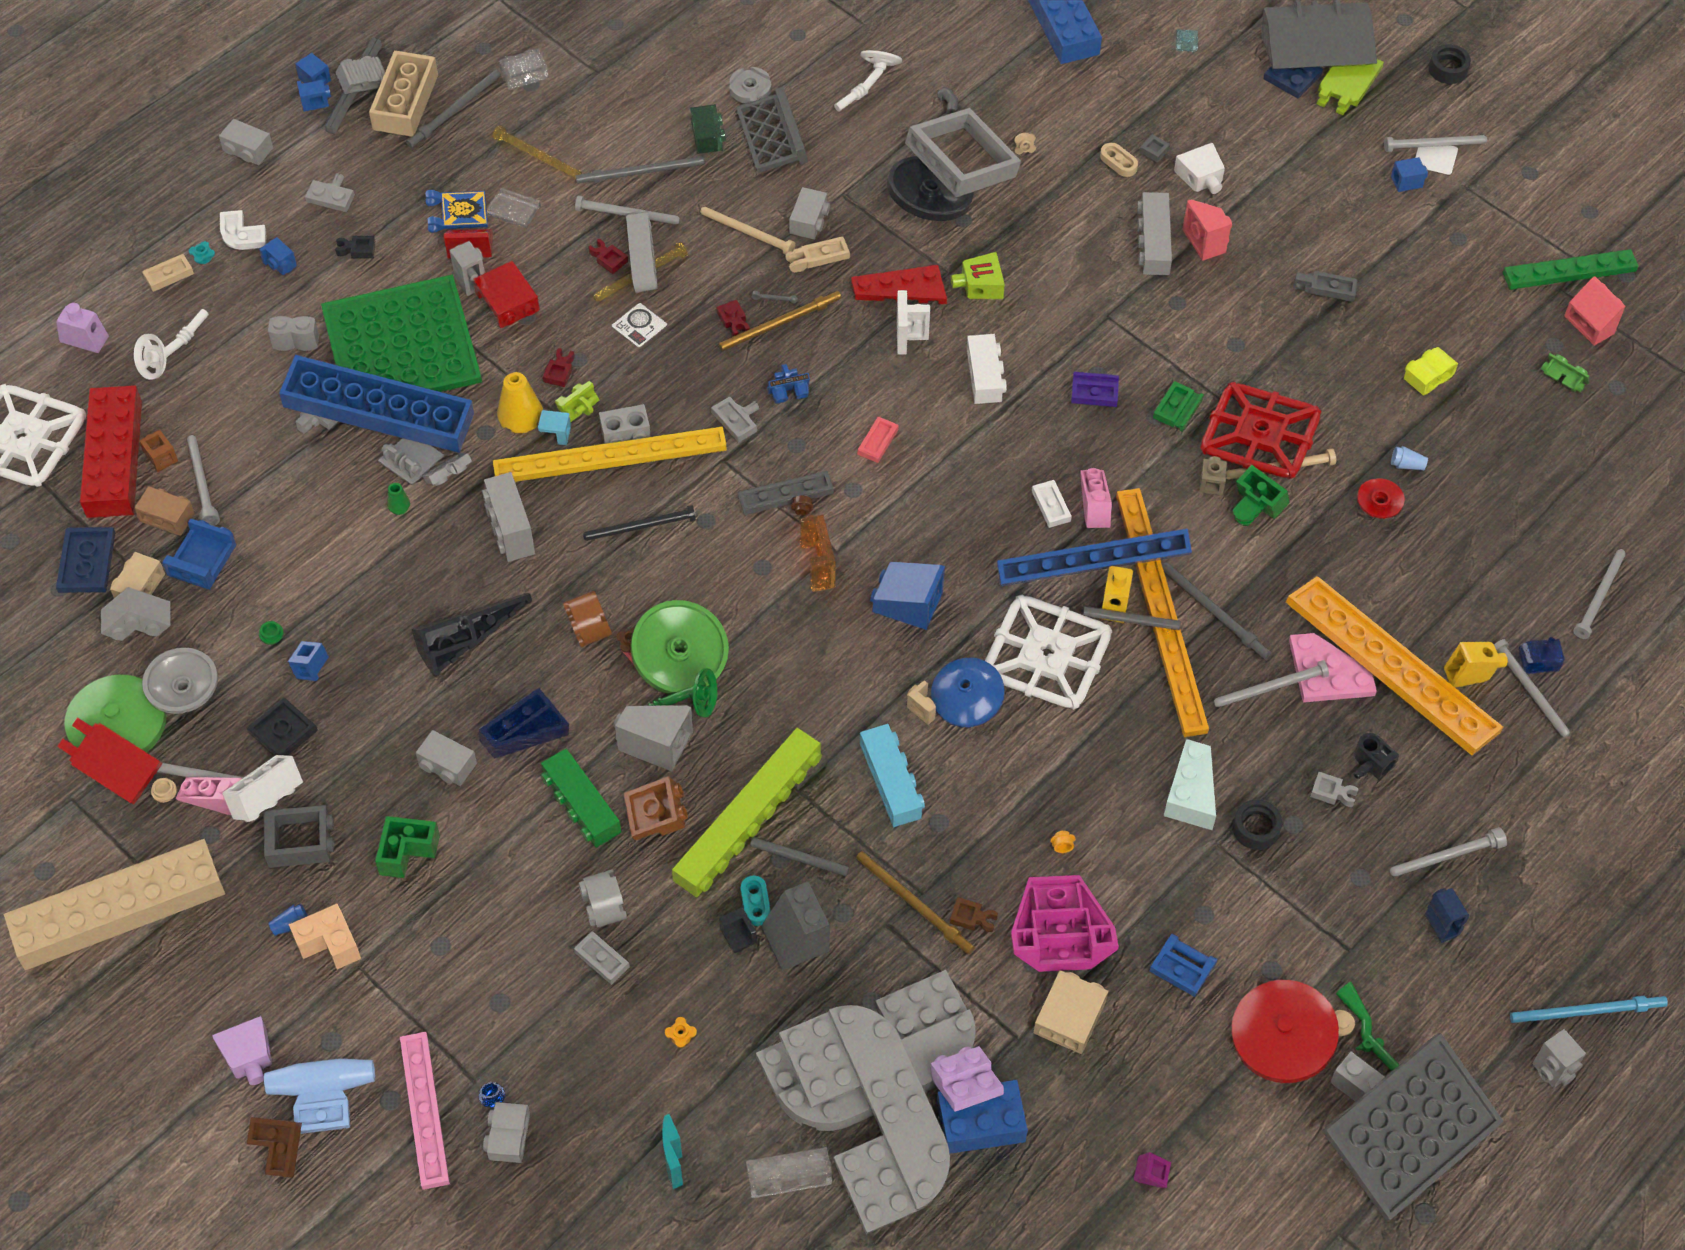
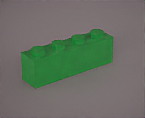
M567 748L541 762L542 773L540 776L547 787L551 786L555 791L553 794L560 805L564 804L568 809L566 812L570 820L574 824L576 822L581 827L580 832L586 842L591 841L595 848L621 833L619 819Z

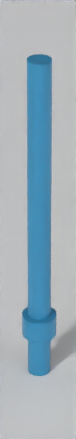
M1636 996L1632 1000L1510 1013L1511 1023L1630 1010L1646 1012L1649 1008L1667 1007L1668 1001L1666 996L1652 998Z

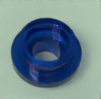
M488 1082L480 1088L478 1098L484 1107H495L496 1102L502 1103L504 1101L506 1093L504 1088L498 1083Z

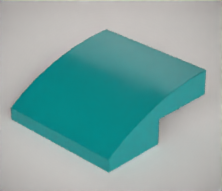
M667 1114L663 1120V1147L669 1180L673 1189L683 1185L681 1165L678 1160L682 1157L680 1136L670 1114Z

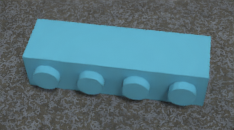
M889 724L860 732L861 749L892 826L896 827L922 819V809L925 808V803L922 795L916 793L914 788L916 787V781L913 773H908L907 758L904 752L900 753L898 749L899 740L896 732H891Z

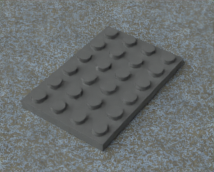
M1439 1033L1435 1034L1326 1126L1322 1132L1383 1218L1391 1220L1504 1121L1446 1039Z

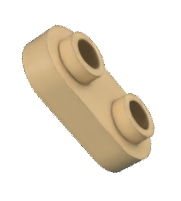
M1107 143L1102 146L1101 160L1118 174L1130 177L1137 172V159L1120 145Z

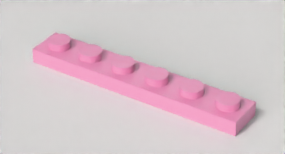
M426 1032L400 1037L421 1186L425 1190L449 1185L428 1036Z

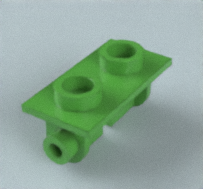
M1549 353L1548 362L1550 363L1545 362L1541 367L1545 375L1557 382L1564 375L1565 378L1561 384L1574 392H1581L1585 387L1584 383H1589L1588 372L1580 366L1574 367L1568 364V360L1557 354L1555 356Z

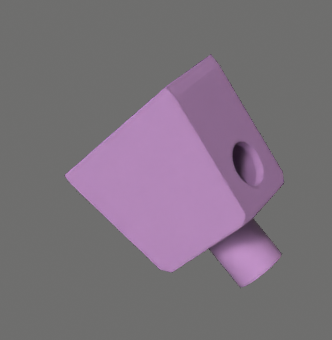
M70 303L65 306L56 322L61 343L99 353L109 337L97 314L80 308L77 303Z
M261 1016L212 1035L235 1078L247 1076L250 1085H257L264 1081L262 1069L269 1067L272 1064L267 1029Z

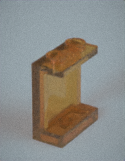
M810 515L806 518H801V548L815 547L817 557L810 558L811 590L814 592L835 588L836 561L824 516Z

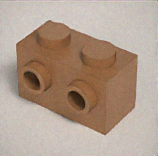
M149 486L134 508L140 522L179 536L183 534L188 526L189 519H192L195 515L191 502L183 496L177 497L163 489H155Z

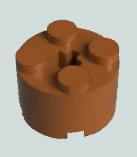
M595 591L588 592L563 603L580 647L587 646L612 635Z

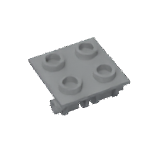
M402 438L395 445L384 444L382 447L383 456L378 462L410 485H413L423 474L441 460L444 454L431 445Z

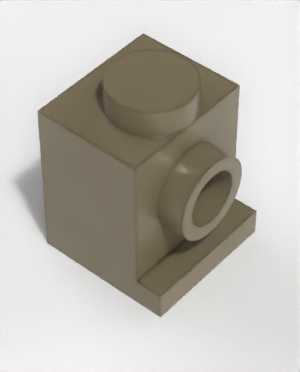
M1216 456L1203 460L1199 492L1223 495L1227 462L1222 461L1221 458Z

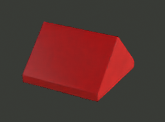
M493 229L448 230L444 233L448 258H451V249L468 241L471 242L474 248H479L483 258L492 257Z

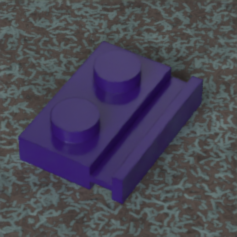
M1073 372L1071 403L1117 407L1119 375Z

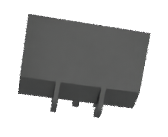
M1293 0L1294 5L1264 8L1261 37L1272 69L1377 64L1372 13L1367 2L1340 4V0H1333V3L1318 5L1317 1H1311V5L1301 6L1300 0Z

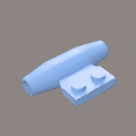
M340 1058L298 1063L264 1074V1086L267 1095L298 1096L293 1105L294 1122L302 1123L300 1134L350 1128L349 1101L343 1091L375 1082L373 1060Z

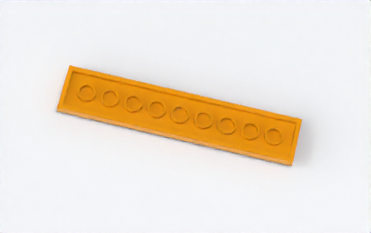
M1318 576L1288 596L1286 603L1469 754L1474 755L1501 733L1503 729L1501 724Z

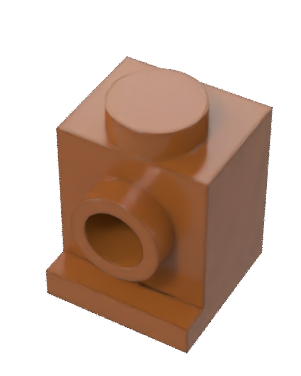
M160 429L139 440L143 452L154 465L157 472L178 462L173 446Z

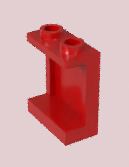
M513 261L473 278L476 295L479 299L484 298L497 317L500 328L512 325L516 321L531 316L540 310L538 296Z

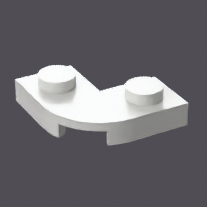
M242 210L220 212L221 235L223 241L229 247L245 250L261 248L266 245L265 225L244 227Z

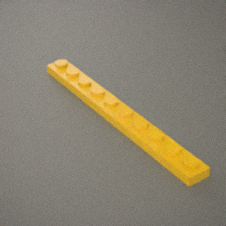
M723 427L498 459L493 460L495 476L511 472L514 481L517 482L726 451L727 446Z

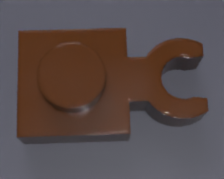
M957 897L950 917V924L973 931L977 924L983 930L993 932L994 924H990L986 920H997L998 913L994 910L983 912L981 911L982 904Z

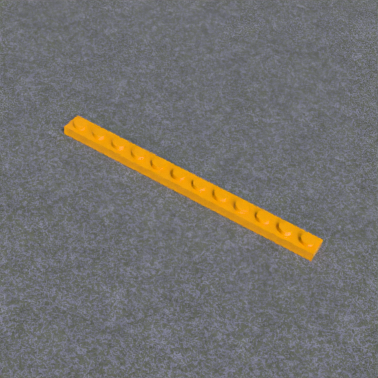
M1140 488L1117 491L1116 498L1127 537L1134 538L1152 535V528ZM1161 560L1135 564L1149 615L1178 620ZM1153 627L1183 736L1208 734V723L1181 629L1179 631Z

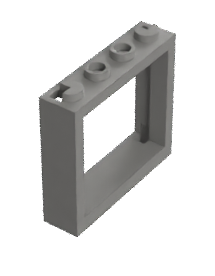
M970 108L910 126L905 142L955 197L1015 178L1021 164V160ZM964 128L998 164L963 174L931 138Z

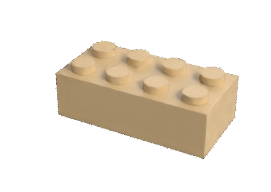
M394 50L369 111L373 130L413 136L416 133L438 77L435 57Z

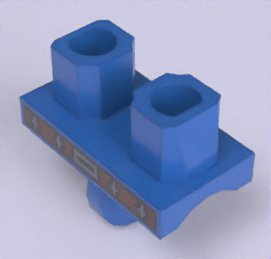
M787 364L781 365L782 372L774 373L775 380L768 381V395L772 394L776 404L788 401L786 391L794 389L796 399L808 397L809 373L798 375L797 369L789 370Z

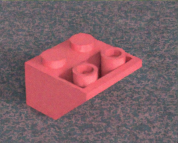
M1593 277L1569 302L1564 317L1595 346L1615 334L1625 305L1605 284L1601 283L1596 277Z

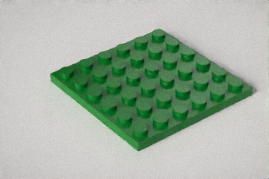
M453 274L321 303L337 366L438 392L483 383Z

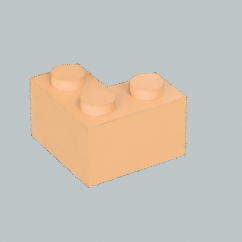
M338 903L289 924L303 959L327 948L336 969L361 959L357 945Z

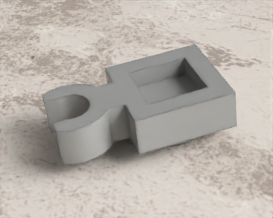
M1318 772L1310 797L1335 805L1336 799H1338L1345 806L1353 807L1355 799L1349 798L1347 795L1356 796L1358 788L1352 785L1341 786L1343 779Z

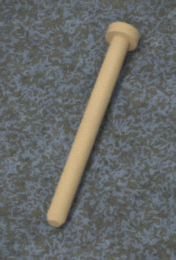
M702 207L700 210L701 214L782 249L785 255L787 252L795 249V242L792 240L785 242L707 207Z
M1327 449L1325 454L1305 457L1301 467L1328 463L1329 466L1335 465L1336 455L1334 449ZM1279 462L1267 463L1282 468ZM1246 469L1226 471V479L1240 478Z

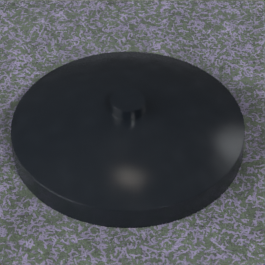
M918 156L907 157L895 163L887 179V189L894 202L908 213L926 220L949 221L961 217L970 208L974 192L955 197Z

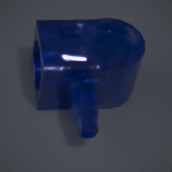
M1549 637L1548 640L1527 641L1518 647L1523 670L1528 674L1560 671L1565 660L1560 639Z

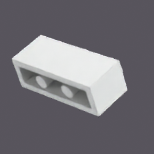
M995 334L968 336L967 356L974 404L1002 402V393H1006V380L1001 379L1004 368L1003 361L998 359V356H1001L1000 343H996Z
M276 755L222 794L233 819L250 822L260 816L259 813L265 809L275 806L280 798L292 794L295 788L303 783L293 756Z

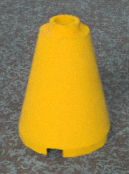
M510 373L503 381L497 410L498 421L503 428L511 429L514 433H526L535 429L540 421L543 407L526 377L522 373Z

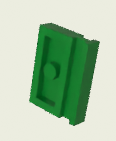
M1174 381L1156 408L1153 419L1171 427L1176 426L1183 432L1201 404L1204 394L1201 393L1199 395L1194 392L1195 390Z

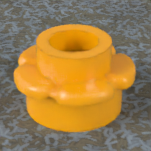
M1059 831L1051 838V843L1056 852L1067 853L1073 850L1076 839L1068 831Z

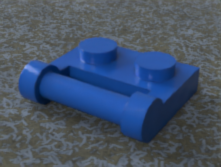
M1171 934L1149 971L1195 997L1214 969L1218 959L1202 954L1179 941L1178 936ZM1174 949L1203 965V968H1199L1171 951Z

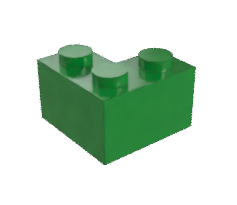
M386 816L375 860L379 875L405 878L410 856L435 858L440 838L437 823L434 821Z

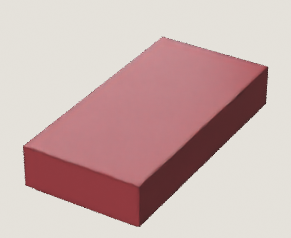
M877 417L858 448L857 455L879 463L899 430V425Z

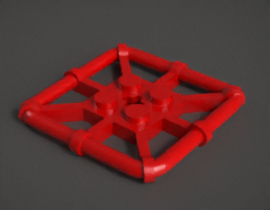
M1231 382L1224 389L1216 409L1211 412L1210 423L1203 436L1200 449L1205 455L1221 458V460L1241 465L1246 470L1253 465L1261 472L1292 479L1299 472L1307 451L1313 445L1312 438L1320 421L1321 410L1318 406L1279 395V392L1276 391L1271 393L1248 385ZM1244 394L1269 401L1266 409L1250 404ZM1231 396L1235 397L1243 409L1241 417L1224 412ZM1276 404H1280L1300 411L1286 415L1273 411ZM1310 418L1304 435L1287 431L1288 425ZM1223 422L1236 426L1233 433L1213 439L1220 423ZM1260 426L1264 427V431L1258 430ZM1282 440L1299 446L1292 464L1280 448ZM1235 442L1250 446L1246 457L1217 449ZM1256 449L1273 453L1282 468L1254 460L1253 456Z

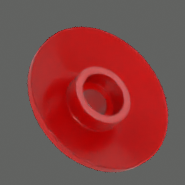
M1376 478L1368 480L1361 485L1357 494V501L1361 509L1368 515L1385 519L1394 517L1402 510L1405 497L1401 488L1394 482Z

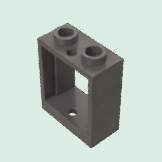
M326 805L264 811V857L269 868L330 862V852H334V839L330 837V830L334 829L333 814H328ZM319 821L320 845L279 849V825Z

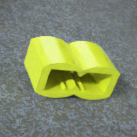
M1439 347L1432 350L1428 349L1420 359L1412 360L1407 364L1404 380L1422 395H1426L1439 384L1449 380L1455 374L1458 363Z

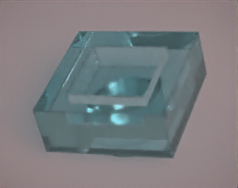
M1177 30L1176 51L1197 52L1198 31Z

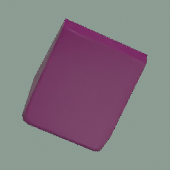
M1151 1152L1140 1155L1137 1159L1134 1180L1147 1185L1167 1188L1171 1162Z

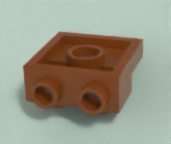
M669 776L624 793L631 837L633 839L639 840L658 832L664 836L685 828L684 820L688 819V813L680 801V798L684 797V792L681 785Z

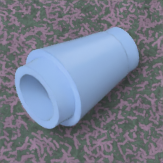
M1404 446L1401 448L1396 447L1391 458V465H1395L1398 469L1424 471L1428 462V457Z

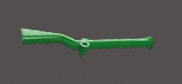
M1349 982L1336 995L1361 1020V1038L1363 1043L1356 1050L1366 1053L1372 1050L1393 1071L1400 1064L1383 1048V1039H1375L1372 1036L1371 1016L1352 982Z

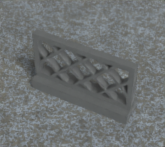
M783 87L775 89L776 94L736 107L758 173L798 160L800 165L808 162L805 148ZM775 102L772 111L764 109L766 105ZM755 111L751 118L744 116L743 112ZM760 113L768 116L764 122L756 120ZM773 118L781 120L777 127L769 124ZM752 125L760 127L757 133L749 131ZM765 129L773 131L769 138L762 136ZM778 133L786 136L782 142L774 140ZM758 140L766 142L762 149L754 147ZM770 145L778 147L775 153L767 151ZM785 149L791 151L792 155L782 157L780 153ZM762 156L771 158L769 162L759 164Z

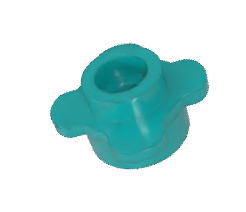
M204 241L195 247H191L189 254L194 256L196 263L206 264L214 257L215 251L211 250L209 243Z

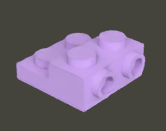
M980 1046L975 1048L964 1047L958 1054L949 1057L941 1055L931 1063L932 1080L955 1112L1004 1094L1003 1085L991 1070V1061Z

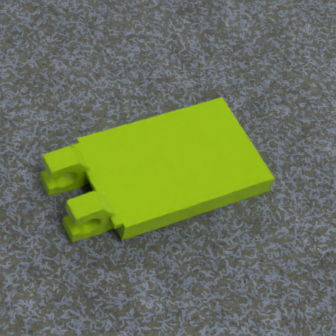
M1377 59V64L1332 66L1319 85L1318 91L1320 93L1318 97L1320 98L1317 101V105L1325 107L1332 96L1339 99V107L1336 109L1338 114L1344 115L1350 105L1357 107L1382 70L1384 62Z

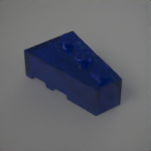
M537 688L479 729V741L494 759L569 735V723L540 688Z

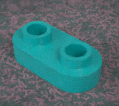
M748 876L741 883L743 908L752 925L761 926L770 913L766 883L759 876ZM756 889L758 892L756 894L750 893V890ZM755 912H760L762 915L756 917L753 914Z

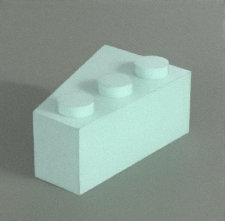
M1186 739L1167 800L1165 817L1213 830L1216 808L1211 746Z

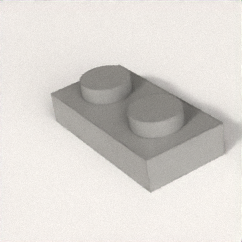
M593 931L574 948L575 954L611 985L630 968L629 962Z

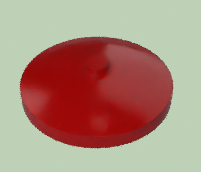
M1275 980L1261 984L1247 993L1235 1010L1232 1020L1234 1048L1244 1065L1253 1073L1266 1080L1278 1083H1296L1307 1080L1320 1073L1330 1063L1337 1049L1339 1025L1335 1011L1329 1001L1319 991L1307 984L1292 980Z

